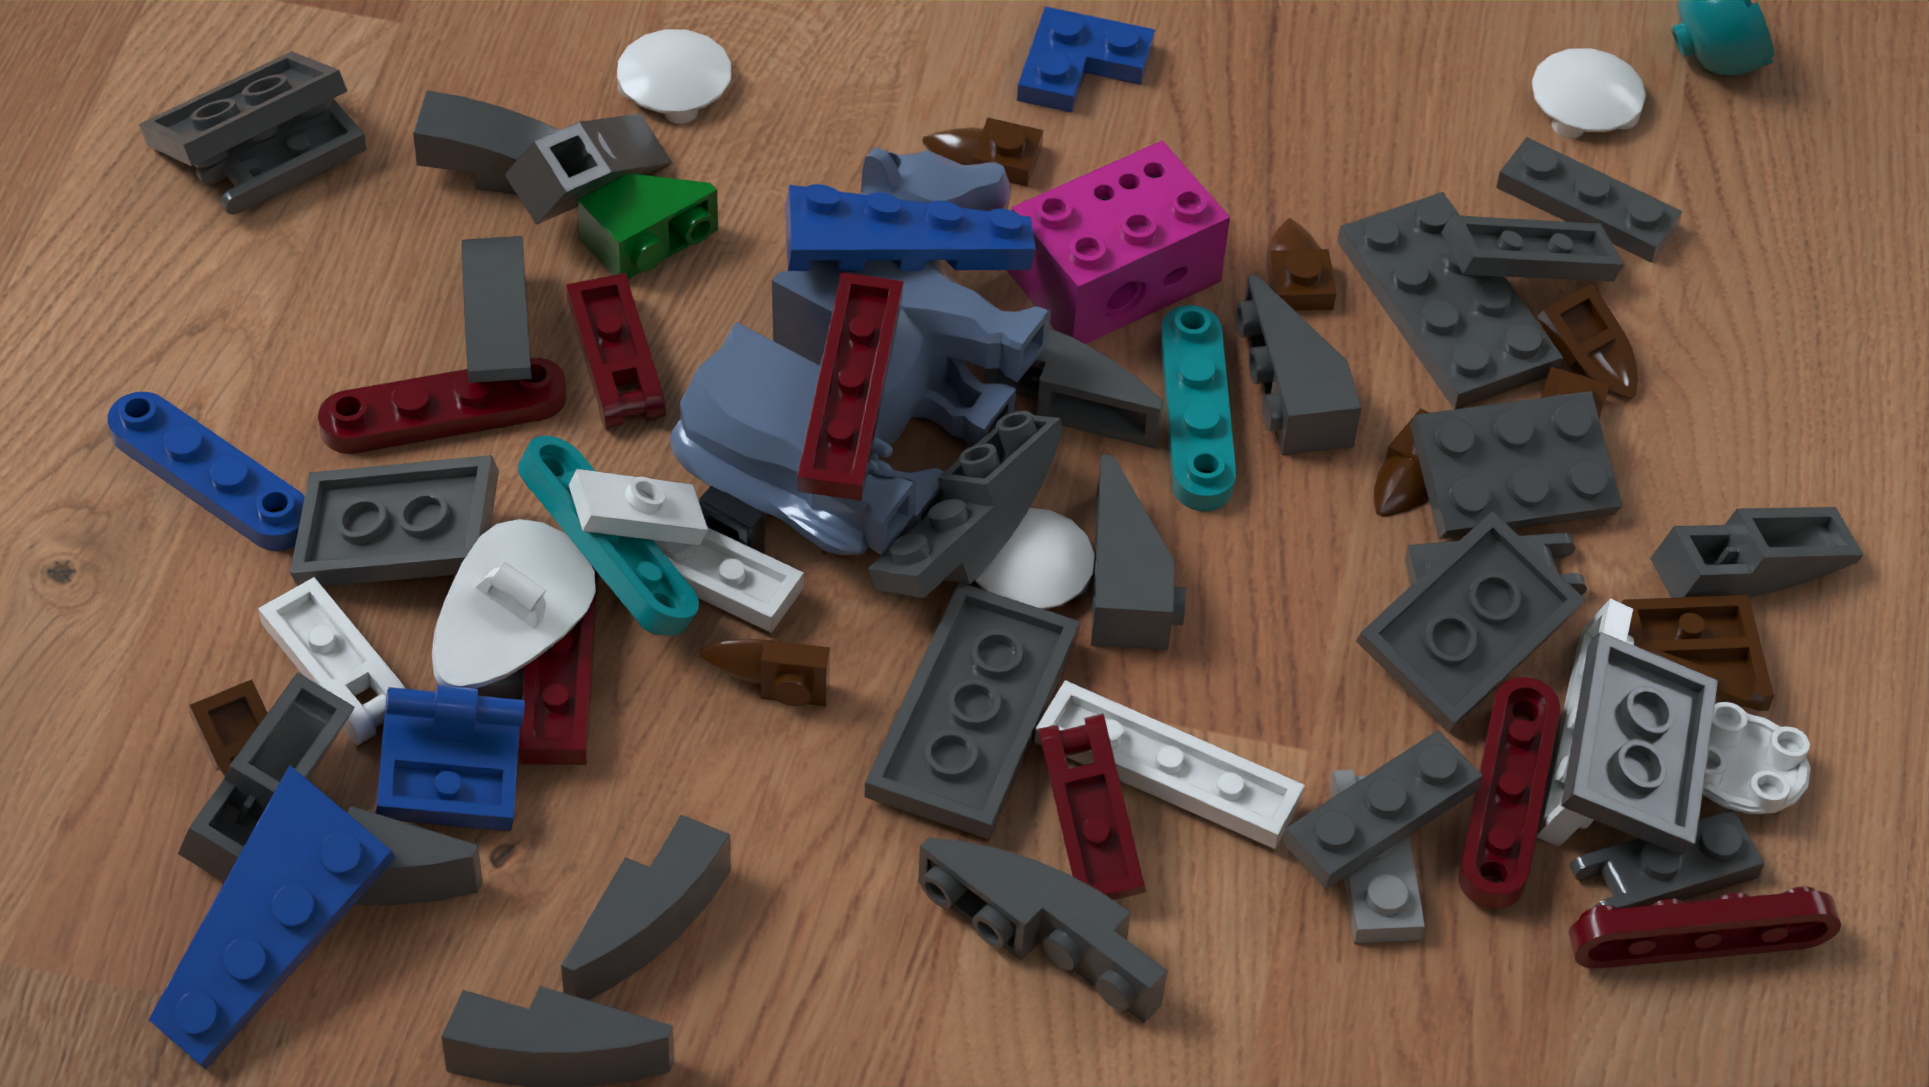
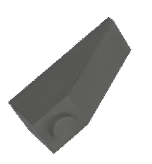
M1101 454L1096 497L1091 645L1168 650L1171 625H1183L1186 587L1174 586V559L1114 455Z

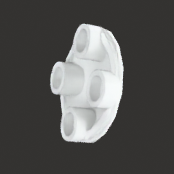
M665 29L646 34L628 45L618 60L617 85L620 95L626 99L633 100L641 107L664 113L666 119L675 124H685L696 119L698 109L705 108L720 98L731 82V62L724 48L708 36L690 30Z
M1591 48L1567 49L1550 55L1537 66L1531 83L1535 101L1545 114L1553 119L1552 128L1556 133L1566 138H1577L1585 132H1609L1615 129H1631L1638 124L1646 98L1643 81L1631 65L1613 54Z
M1029 508L1008 542L974 580L982 590L1044 610L1060 607L1075 597L1087 593L1092 586L1095 554L1088 536L1071 519L1051 510Z
M1730 702L1715 704L1702 795L1723 808L1747 814L1776 813L1794 805L1807 790L1811 767L1807 759L1810 748L1808 737L1797 728L1789 726L1780 727L1766 718L1747 714L1737 704Z

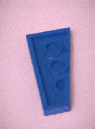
M813 184L807 187L789 185L785 203L788 271H809L811 260H836V266L839 271H864L866 260H892L897 264L900 271L924 270L925 263L933 262V260H946L955 270H1031L1036 250L1031 217L1020 216L1014 211L1008 209L983 211L960 208L954 203L941 200L930 203L900 200L891 194L875 192L869 195L837 191L830 186Z
M289 765L148 1020L206 1070L396 858L393 851Z

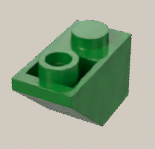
M626 173L577 199L580 240L613 275L626 273L627 279L640 272L655 268L664 259L690 245L703 242L710 234L718 231V192L708 182Z

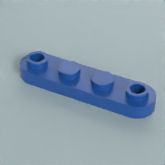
M151 392L130 393L118 399L111 406L107 420L112 441L120 451L257 546L271 551H282L295 547L305 498L299 490L157 394ZM274 508H284L279 512H269Z

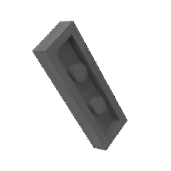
M1526 137L1501 169L1496 188L1566 222L1601 224L1612 244L1651 263L1677 229L1682 215L1681 210Z
M1451 215L1441 232L1459 268L1465 275L1614 282L1624 266L1601 224Z
M1437 730L1286 827L1282 843L1325 889H1328L1477 792L1483 775Z

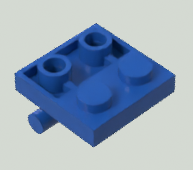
M437 685L436 692L389 687L385 701L376 814L403 822L511 831L514 820L519 729L523 724L525 700L478 696V689Z

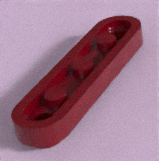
M530 358L531 379L468 383L467 369L340 391L329 396L319 408L318 421L321 438L330 449L336 452L354 454L545 420L559 413L566 403L565 374L553 361L544 358Z
M1517 677L1503 683L1496 692L1490 714L1479 769L1483 776L1479 790L1474 793L1458 873V881L1463 893L1474 903L1486 908H1504L1518 901L1524 892L1530 872L1560 713V702L1557 694L1549 685L1535 678ZM1515 716H1526L1529 719H1531V722L1524 719H1517ZM1482 876H1494L1501 881V883L1488 881Z
M1802 886L1789 889L1781 894L1749 896L1746 893H1730L1716 900L1685 903L1679 899H1665L1650 906L1620 909L1612 905H1599L1584 911L1580 915L1579 920L1569 930V938L1575 960L1579 965L1586 968L1601 969L1807 949L1832 939L1840 931L1841 921L1834 899L1830 894L1816 891L1812 887Z

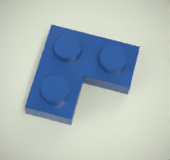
M1045 6L1018 83L1017 101L1073 112L1085 73L1141 85L1153 48L1155 29Z

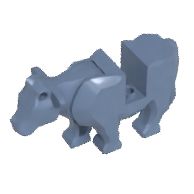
M873 148L865 157L860 194L869 195L875 192L891 194L900 200L923 203L941 200L954 203L960 208L991 211L993 209H1008L1011 185L1004 166L996 162L961 165L929 150L899 155L882 150L881 148ZM811 260L809 271L787 270L778 273L772 280L773 341L736 322L722 347L698 367L680 401L681 418L670 436L669 442L673 455L689 473L709 486L712 485L757 510L783 520L826 552L840 555L863 554L869 547L883 555L900 533L902 536L906 535L928 515L929 510L934 505L945 500L938 477L944 472L937 468L914 473L894 471L888 463L880 460L879 456L885 458L891 456L893 452L891 444L899 439L911 417L930 420L941 425L951 436L965 440L968 448L976 445L996 427L1000 418L1014 412L1016 389L1007 384H982L968 370L963 360L975 363L985 369L999 368L1006 377L1018 382L1049 343L1051 310L1035 306L1018 312L1001 311L978 292L958 284L952 277L944 260L926 262L924 270L900 271L897 264L892 260H866L864 271H839L836 266V260ZM841 272L904 281L903 300L862 501L797 492V474Z

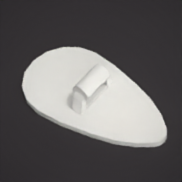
M517 519L498 523L478 538L456 574L435 626L432 660L434 676L440 685L479 688L504 679L531 663L563 639L585 616L596 593L595 571L591 563L566 533L543 522Z

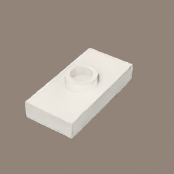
M581 469L576 470L569 483L582 530L585 532L700 545L708 531L693 484Z

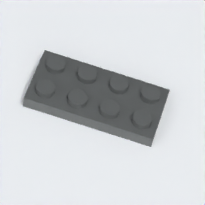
M1443 192L1340 226L1338 244L1453 409H1459L1546 378L1551 366L1558 369L1561 368L1563 356L1505 276H1476L1462 273L1441 233L1451 215L1460 216Z
M959 582L865 781L864 797L990 839L1034 740L1036 727L1048 708L1079 637L1080 621Z

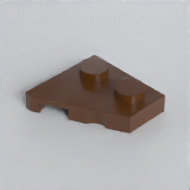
M1749 595L1622 600V604L1633 608L1628 635L1634 638V646L1718 680L1716 697L1757 711H1769L1774 694Z

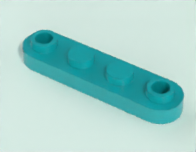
M1183 305L1172 309L1165 315L1160 334L1171 485L1173 494L1184 506L1197 511H1212L1223 507L1229 502L1233 495L1236 478L1222 325L1218 317L1210 310L1196 305ZM1209 470V471H1211L1212 473H1202V472H1205V471Z
M553 436L533 438L518 463L520 477L529 490L534 493L560 525L564 533L569 536L643 629L655 635L676 636L683 633L699 608V599L694 589L653 540L583 531L570 492L569 483L577 469L595 471V469L581 452L567 441Z

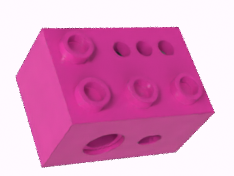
M1163 140L1011 207V211L1018 213L1020 216L1031 217L1036 250L1031 270H1007V272L1035 306L1051 310L1050 324L1056 331L1073 337L1084 344L1221 282L1230 216Z

